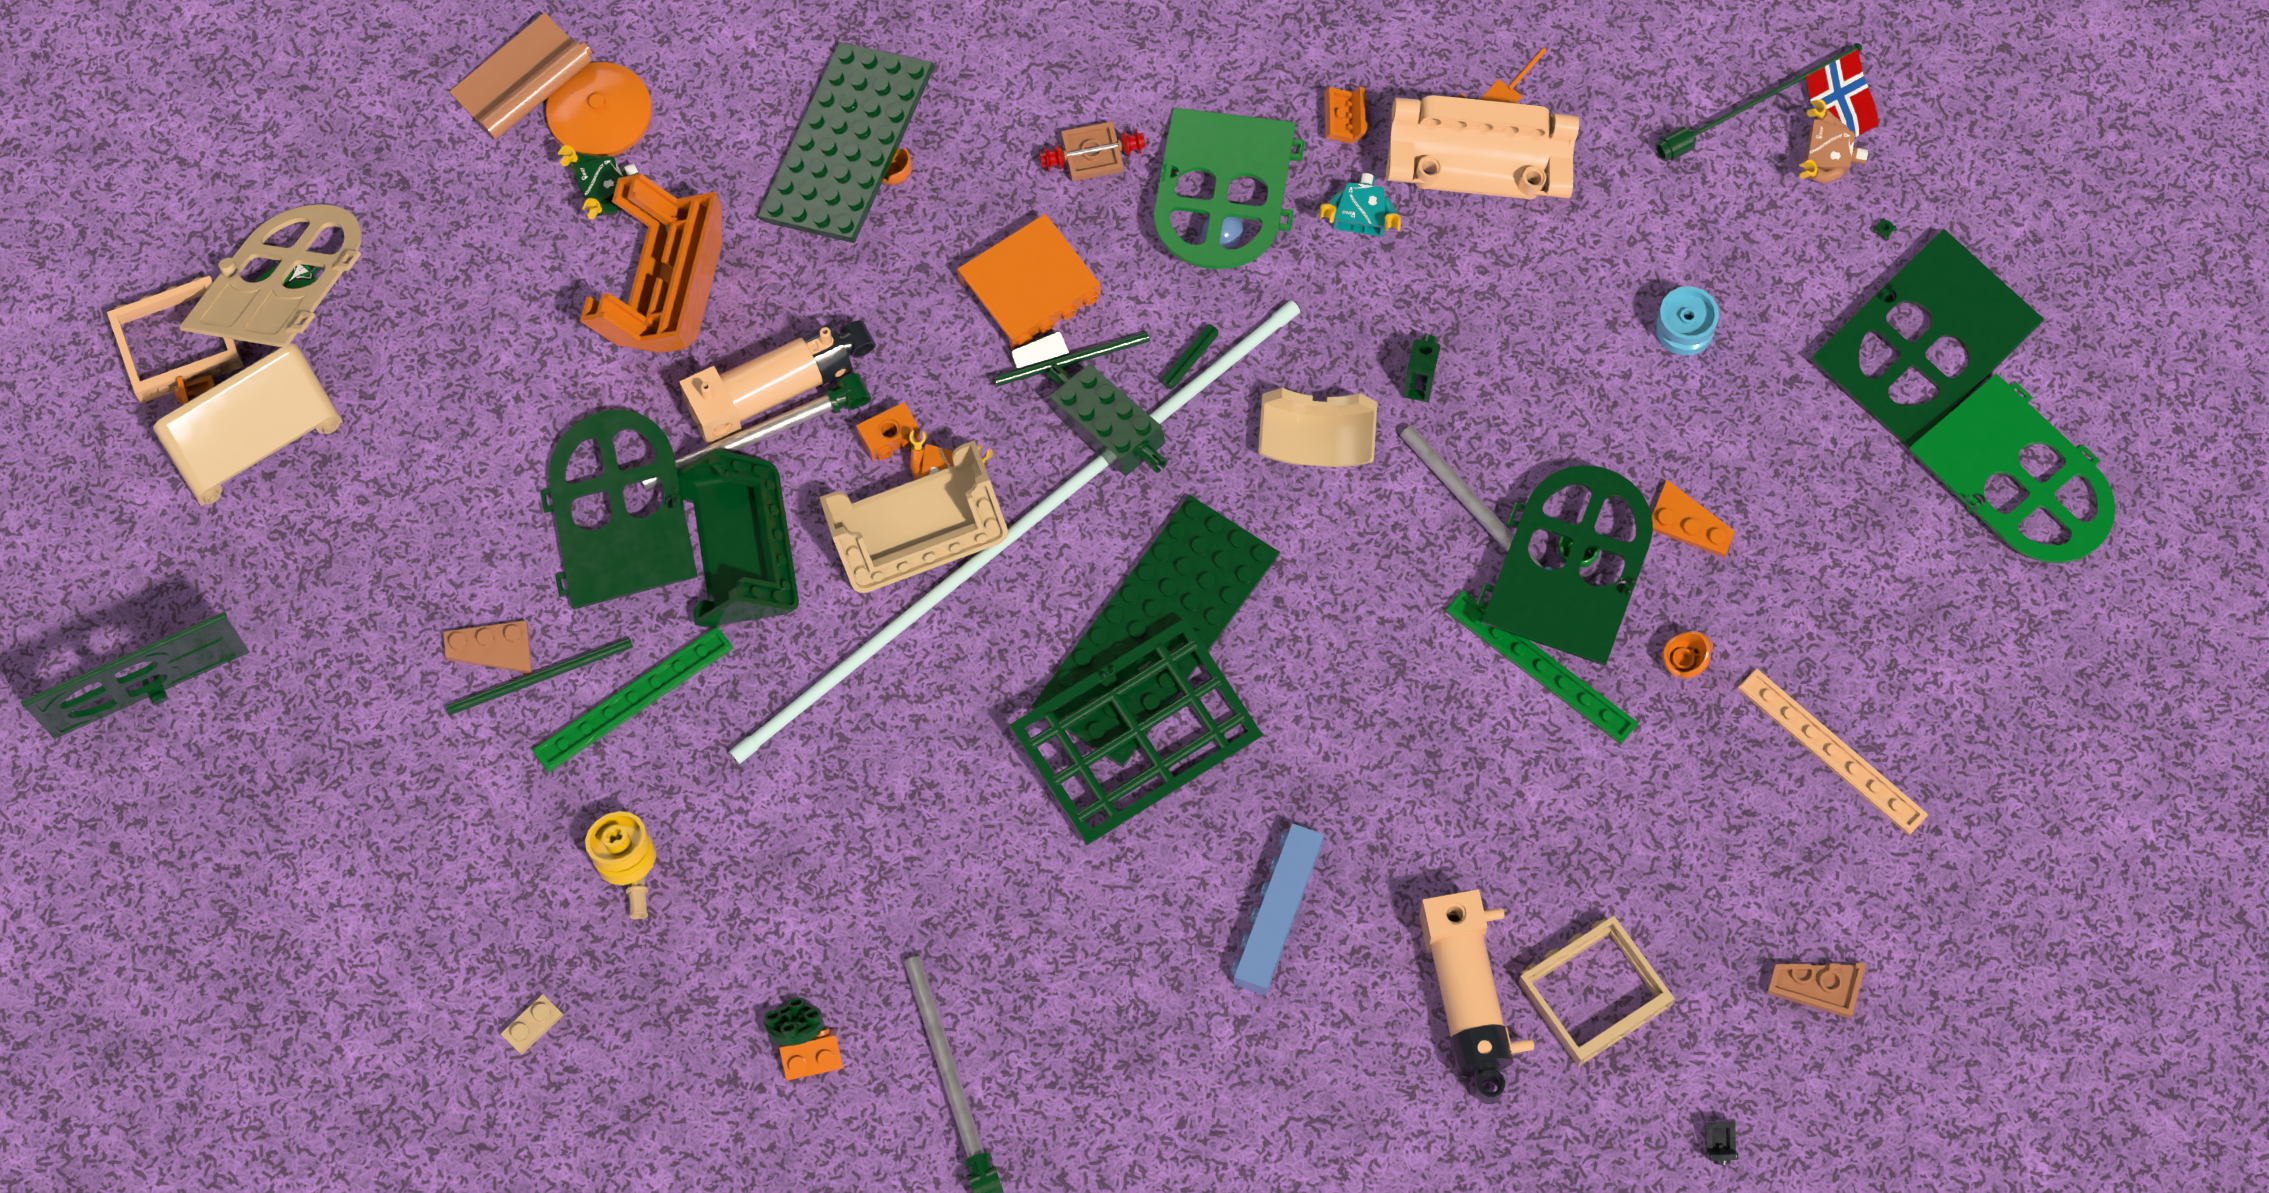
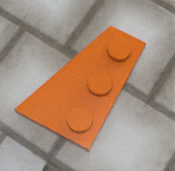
M1666 479L1652 515L1653 531L1725 558L1735 531Z

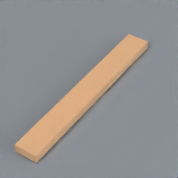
M1757 668L1738 687L1742 694L1908 836L1928 816L1923 809Z

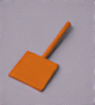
M1543 47L1509 86L1497 79L1479 100L1517 104L1523 96L1513 88L1546 52V48Z

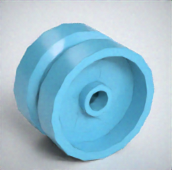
M1693 286L1679 287L1670 291L1662 301L1655 325L1656 335L1662 346L1670 352L1682 356L1695 355L1704 351L1711 343L1719 319L1718 305L1710 294L1703 289Z

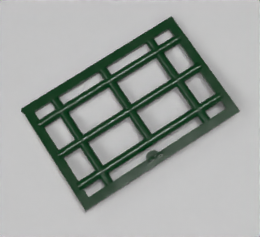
M1186 617L1009 724L1010 729L1086 846L1263 736V732L1260 731ZM1182 633L1187 643L1170 653L1164 644ZM1156 651L1160 657L1158 661L1112 688L1117 681L1116 673L1150 652ZM1192 652L1195 653L1211 679L1194 689L1176 663ZM1167 668L1184 695L1138 723L1121 696ZM1098 684L1105 689H1110L1060 721L1053 713ZM1216 688L1219 689L1234 712L1233 716L1218 725L1200 699ZM1112 703L1129 729L1082 757L1065 730L1107 704ZM1191 705L1208 731L1162 759L1145 732L1186 706ZM1044 718L1049 727L1031 738L1026 728ZM1242 724L1247 733L1229 743L1224 734ZM1055 736L1072 761L1071 765L1054 774L1037 748ZM1135 738L1152 766L1106 794L1089 766ZM1213 740L1216 742L1220 750L1175 778L1173 777L1168 768ZM1080 773L1097 799L1079 811L1061 784ZM1159 775L1165 784L1120 812L1117 811L1113 805L1115 801L1155 776ZM1103 809L1109 819L1090 829L1085 820Z

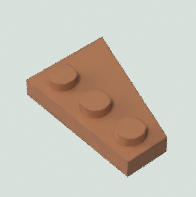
M526 620L444 632L445 656L449 661L496 667L502 670L520 671L526 674L532 673L528 623Z
M1830 963L1829 965L1775 964L1767 994L1851 1019L1866 963H1856L1855 965H1840V963Z

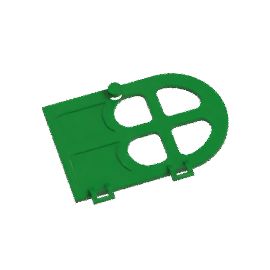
M1173 108L1154 211L1155 229L1166 249L1180 260L1197 267L1229 269L1245 265L1260 257L1272 245L1278 230L1291 231L1294 211L1283 209L1282 205L1290 160L1300 162L1303 158L1305 141L1293 139L1296 122ZM1293 145L1299 146L1298 154L1291 153ZM1172 169L1178 171V175L1172 172ZM1191 171H1205L1211 174L1216 180L1213 198L1203 200L1178 196L1175 193V187L1178 186L1179 178ZM1243 176L1259 180L1268 190L1266 203L1262 206L1230 203L1227 200L1230 183L1234 179ZM1174 211H1187L1207 214L1210 220L1206 241L1199 245H1191L1183 241L1171 224V213ZM1281 216L1287 217L1286 224L1280 223ZM1225 218L1252 219L1262 223V229L1258 235L1245 246L1238 249H1226L1220 245L1222 225Z
M1996 373L1909 447L1908 450L1966 504L1965 507L1969 513L1976 514L2003 541L2020 554L2046 563H2068L2082 559L2093 553L2103 544L2112 529L2115 518V500L2112 489L2103 473L2096 467L2101 460L2084 444L2076 448L2028 403L2033 397L2016 381L2009 385ZM2015 389H2017L2025 398H2023L2021 395H2019V394L2015 391ZM2043 444L2051 447L2064 460V467L2046 482H2038L2019 462V453L2026 446ZM2082 452H2085L2092 459V461H2090ZM1992 475H2009L2027 491L2028 498L2009 514L1998 512L1987 501L1984 494L1985 483ZM2075 476L2084 478L2095 495L2097 514L2090 522L2078 520L2055 497V493ZM1972 495L1980 496L1984 501V505L1982 504L1980 499L1975 498ZM2044 508L2070 532L2071 538L2063 545L2042 544L2022 535L2018 525L2036 509Z

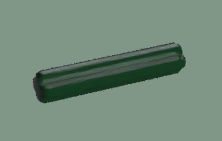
M1207 324L1162 377L1161 383L1165 387L1173 389L1217 338L1219 334L1218 329L1212 324Z

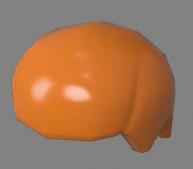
M905 147L897 149L882 182L883 184H901L911 175L913 163Z

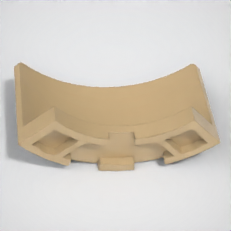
M1285 388L1262 394L1258 452L1267 458L1297 465L1350 467L1371 463L1374 460L1377 401L1361 393L1327 397V402L1313 401V396L1296 393Z

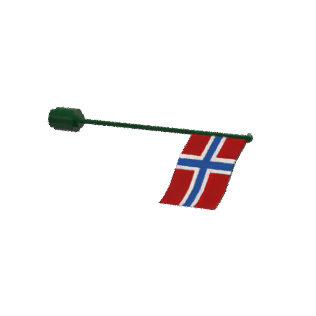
M1854 43V47L1694 132L1690 128L1687 129L1685 126H1681L1665 134L1655 143L1658 155L1663 161L1677 159L1695 149L1697 135L1803 79L1806 81L1809 101L1823 100L1826 104V109L1845 124L1850 131H1853L1855 138L1877 127L1878 115L1876 105L1863 75L1859 55L1862 51V45Z

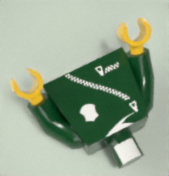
M564 145L558 152V155H564L560 163L562 166H568L572 162L573 166L571 167L575 180L585 199L582 210H590L587 215L588 218L593 220L596 216L617 214L621 208L612 202L618 178L638 174L634 163L619 169L613 156L606 157L575 152L571 146Z

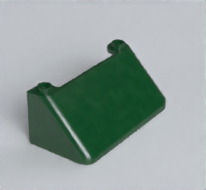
M713 449L680 470L678 477L682 498L684 501L694 503L708 600H701L694 605L695 625L713 627L786 615L797 609L799 597L780 475L776 466L767 460Z

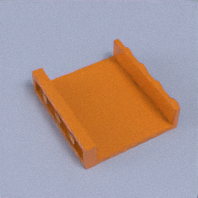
M1046 213L957 268L958 280L964 287L968 285L1008 336L1009 345L1012 350L1031 343L1033 337L1039 333L1046 334L1055 327V323L1061 319L1068 320L1077 313V309L1083 305L1091 306L1101 295L1099 281Z

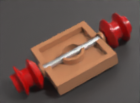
M1113 121L1061 131L1064 145L1063 152L1057 144L1050 151L1043 146L1044 152H1039L1042 168L1047 167L1048 172H1050L1051 166L1056 165L1062 170L1065 158V162H1068L1072 182L1124 172L1120 151L1123 150L1130 157L1133 150H1137L1139 154H1142L1141 149L1146 148L1143 132L1138 133L1137 128H1135L1132 135H1128L1126 131H1123L1120 137L1121 141L1117 140Z

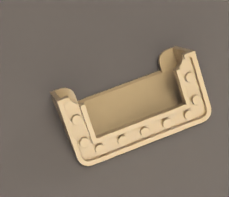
M289 344L287 348L282 347L162 417L155 423L153 429L169 458L200 506L205 503L212 504L220 498L222 483L313 429H316L318 433L330 434L343 421L296 344Z
M975 440L965 443L953 451L952 460L955 466L851 504L849 497L843 492H833L819 497L832 538L855 591L866 593L998 545L1007 538L1008 529Z

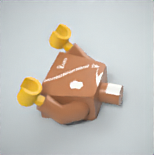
M1819 99L1810 102L1814 105L1815 109L1807 110L1809 117L1816 116L1817 119H1814L1810 127L1805 162L1799 164V166L1804 168V172L1800 173L1799 177L1801 179L1809 177V179L1821 184H1828L1846 175L1851 162L1865 165L1868 149L1853 147L1855 133L1850 131L1845 124L1826 109L1825 102Z

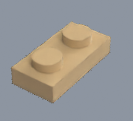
M542 994L501 1033V1036L522 1055L560 1020L563 1014Z

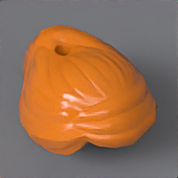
M1695 631L1683 632L1672 637L1666 642L1662 650L1661 657L1665 668L1674 676L1683 679L1697 676L1710 663L1713 642L1705 634Z

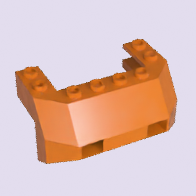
M643 174L618 178L612 202L648 226L628 305L610 293L601 294L600 302L590 296L586 297L580 322L618 346L658 353L686 349L698 339L722 246V205L716 191L677 199Z

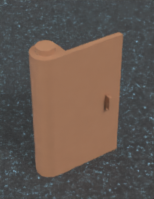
M544 12L449 92L496 141L592 61L590 57L592 51L585 42L578 43L576 40L572 41Z

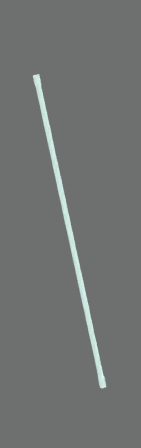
M1292 300L1288 301L1271 318L1162 404L1150 416L1159 424L1162 423L1278 328L1283 327L1300 313V309ZM1101 455L1095 458L1008 528L1007 538L1003 542L978 552L755 733L746 737L728 752L730 756L736 759L735 762L738 765L741 764L774 734L1089 482L1110 463Z

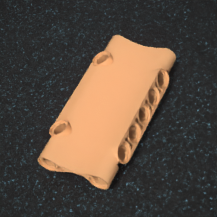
M1436 95L1426 96L1422 101L1419 99L1395 97L1392 105L1386 180L1415 183L1421 189L1528 200L1534 199L1537 196L1569 199L1573 190V153L1579 130V117L1577 115L1557 113L1552 115L1549 114L1547 108L1535 105Z

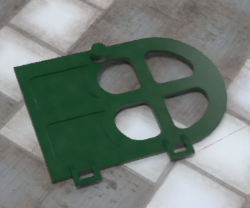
M627 410L599 412L584 418L571 427L561 438L553 452L549 467L550 488L540 490L544 513L553 511L555 513L565 572L555 574L559 597L570 595L571 606L575 610L697 578L698 575L675 457L670 441L662 429L646 416ZM623 430H633L641 434L653 445L656 451V460L648 465L625 471L620 470L614 437ZM589 439L599 441L604 474L599 478L576 484L567 483V466L576 448L582 442ZM653 478L660 479L663 485L664 500L659 509L645 518H635L628 514L623 493L624 488L627 485ZM608 492L612 508L610 522L605 527L594 531L578 527L572 515L571 506L573 501L584 496ZM551 494L553 505L548 506L546 497ZM670 496H672V498L668 501L667 506H666V500H667ZM564 578L567 579L568 589L563 590L561 580Z
M1589 465L1573 466L1559 470L1545 478L1533 490L1526 505L1514 502L1506 523L1507 526L1516 528L1512 543L1496 585L1483 583L1475 605L1486 609L1481 624L1606 666L1651 543L1653 521L1649 505L1643 494L1627 478L1603 467ZM1571 485H1582L1591 492V498L1585 514L1578 525L1549 517L1543 512V506L1553 494ZM1607 498H1620L1630 508L1636 527L1635 538L1631 542L1626 543L1595 531L1598 516ZM1517 510L1523 512L1520 522L1514 520ZM1544 530L1572 541L1573 546L1563 567L1556 570H1547L1541 568L1532 560L1529 555L1528 546L1532 535L1536 531ZM1594 547L1623 558L1625 565L1620 578L1616 582L1607 586H1593L1583 580L1579 568L1585 551L1588 548ZM1620 581H1626V583H1620L1617 585V583H1619ZM1486 591L1492 593L1489 603L1483 601Z

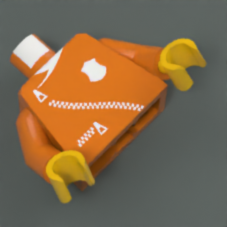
M915 430L910 433V441L914 444V447L911 448L910 468L914 480L955 466L952 460L953 450L926 444L924 448L922 444L927 439L926 431L923 430V439L921 441H917L914 438ZM982 445L977 446L979 453L982 448ZM988 449L985 458L981 456L985 469V461L993 456L992 449Z

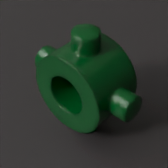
M1882 218L1877 228H1873V233H1877L1887 241L1892 232L1896 231L1897 228L1890 221Z

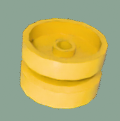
M621 811L609 813L596 820L588 830L585 839L586 850L603 880L615 885H627L645 877L653 868L656 859L655 845L638 816L630 812Z

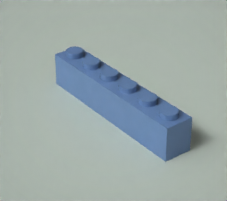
M1293 823L1289 832L1284 830L1279 843V847L1283 848L1280 857L1274 856L1269 872L1273 873L1270 883L1264 882L1260 893V898H1263V902L1260 908H1254L1250 923L1254 924L1251 934L1245 933L1240 949L1244 950L1241 960L1235 959L1230 974L1234 976V985L1266 996L1323 845L1324 834Z

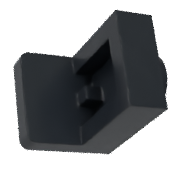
M1734 1119L1705 1120V1154L1714 1164L1728 1165L1731 1164V1160H1738V1153L1736 1151V1122Z

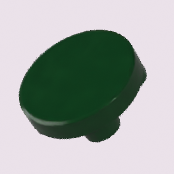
M801 997L792 998L789 1000L788 1005L765 1014V1027L768 1038L778 1045L795 1046L806 1043L817 1037L824 1027L821 1010L812 1004L805 1003V1000Z

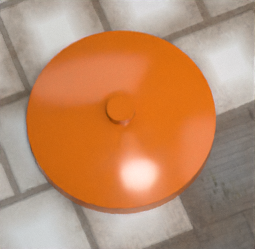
M594 62L587 64L548 97L546 116L549 128L561 146H571L575 152L608 157L627 151L643 137L651 121L652 103L647 87L634 72L618 64Z

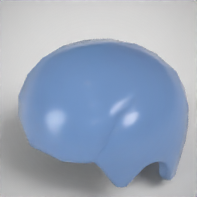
M1209 216L1206 218L1201 229L1203 242L1206 241ZM1227 217L1224 219L1220 237V245L1222 247H1235L1244 234L1243 223L1239 218Z

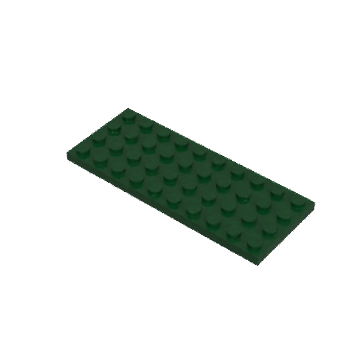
M1189 494L1031 705L1032 709L1034 710L1185 617L1209 652L1280 556V551ZM1181 633L1164 645L1171 653L1186 644L1187 641ZM1156 651L1150 652L1116 673L1117 681L1112 688L1158 661L1160 657ZM1192 652L1176 663L1188 680L1201 662L1195 653ZM1166 668L1121 697L1139 723L1172 703L1181 689ZM1098 684L1053 713L1060 721L1110 689H1105ZM1109 703L1065 731L1095 750L1129 728L1113 704ZM1152 728L1147 730L1145 734L1148 735ZM1134 738L1105 757L1124 768L1140 745Z

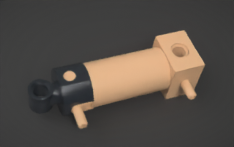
M862 320L847 324L842 328L840 334L837 333L834 326L829 322L801 335L798 339L720 375L715 367L712 366L679 382L685 404L708 446L741 432V421L821 384L824 385L852 372L853 368L849 356L852 355L854 358L865 356L876 347V343Z
M1479 890L1423 899L1419 917L1427 953L1433 954L1457 1073L1461 1076H1474L1476 1082L1474 1093L1480 1102L1484 1104L1497 1103L1505 1089V1079L1500 1070L1514 1063L1512 1054L1534 1050L1532 1039L1510 1042L1508 1029L1503 1023L1485 943V935L1488 928L1486 922L1503 919L1504 910L1503 908L1484 910ZM1491 1081L1497 1086V1090L1495 1092H1488L1483 1088L1482 1084Z

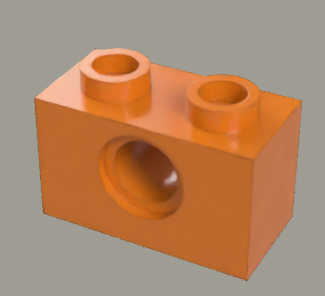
M905 402L856 425L858 437L872 462L877 459H888L893 455V451L901 447L907 449L914 446L909 438L913 430H915L914 438L917 441L921 438L920 428ZM889 431L896 433L893 437L884 436Z

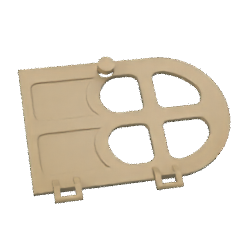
M325 204L297 207L269 219L247 238L233 258H224L219 262L220 275L179 326L181 331L287 348L297 333H303L314 319V310L344 271H349L361 256L358 250L362 241V231L357 219L343 208ZM297 222L310 223L301 237L290 248L263 244L271 235L284 227ZM336 226L343 230L344 242L342 248L337 253L328 255L307 251L323 229ZM254 258L281 261L271 276L263 281L250 283L240 277L242 270ZM299 264L325 268L318 280L311 285L299 289H288L283 286L284 280L293 268Z

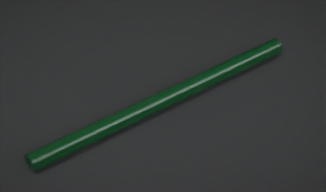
M628 637L445 705L449 716L631 649L633 648L631 639Z

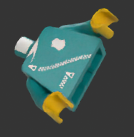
M1369 173L1361 174L1358 184L1347 183L1345 190L1338 191L1327 204H1322L1320 207L1318 219L1321 220L1322 217L1329 218L1330 223L1334 222L1333 230L1380 237L1384 236V230L1388 231V228L1393 227L1397 231L1401 230V217L1398 215L1391 199L1385 196L1384 188L1374 186L1375 176Z

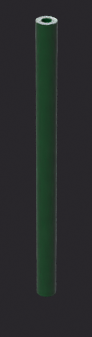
M1146 331L994 376V382L996 387L1049 372L1051 368L1056 370L1054 368L1055 365L1066 367L1150 342V338Z

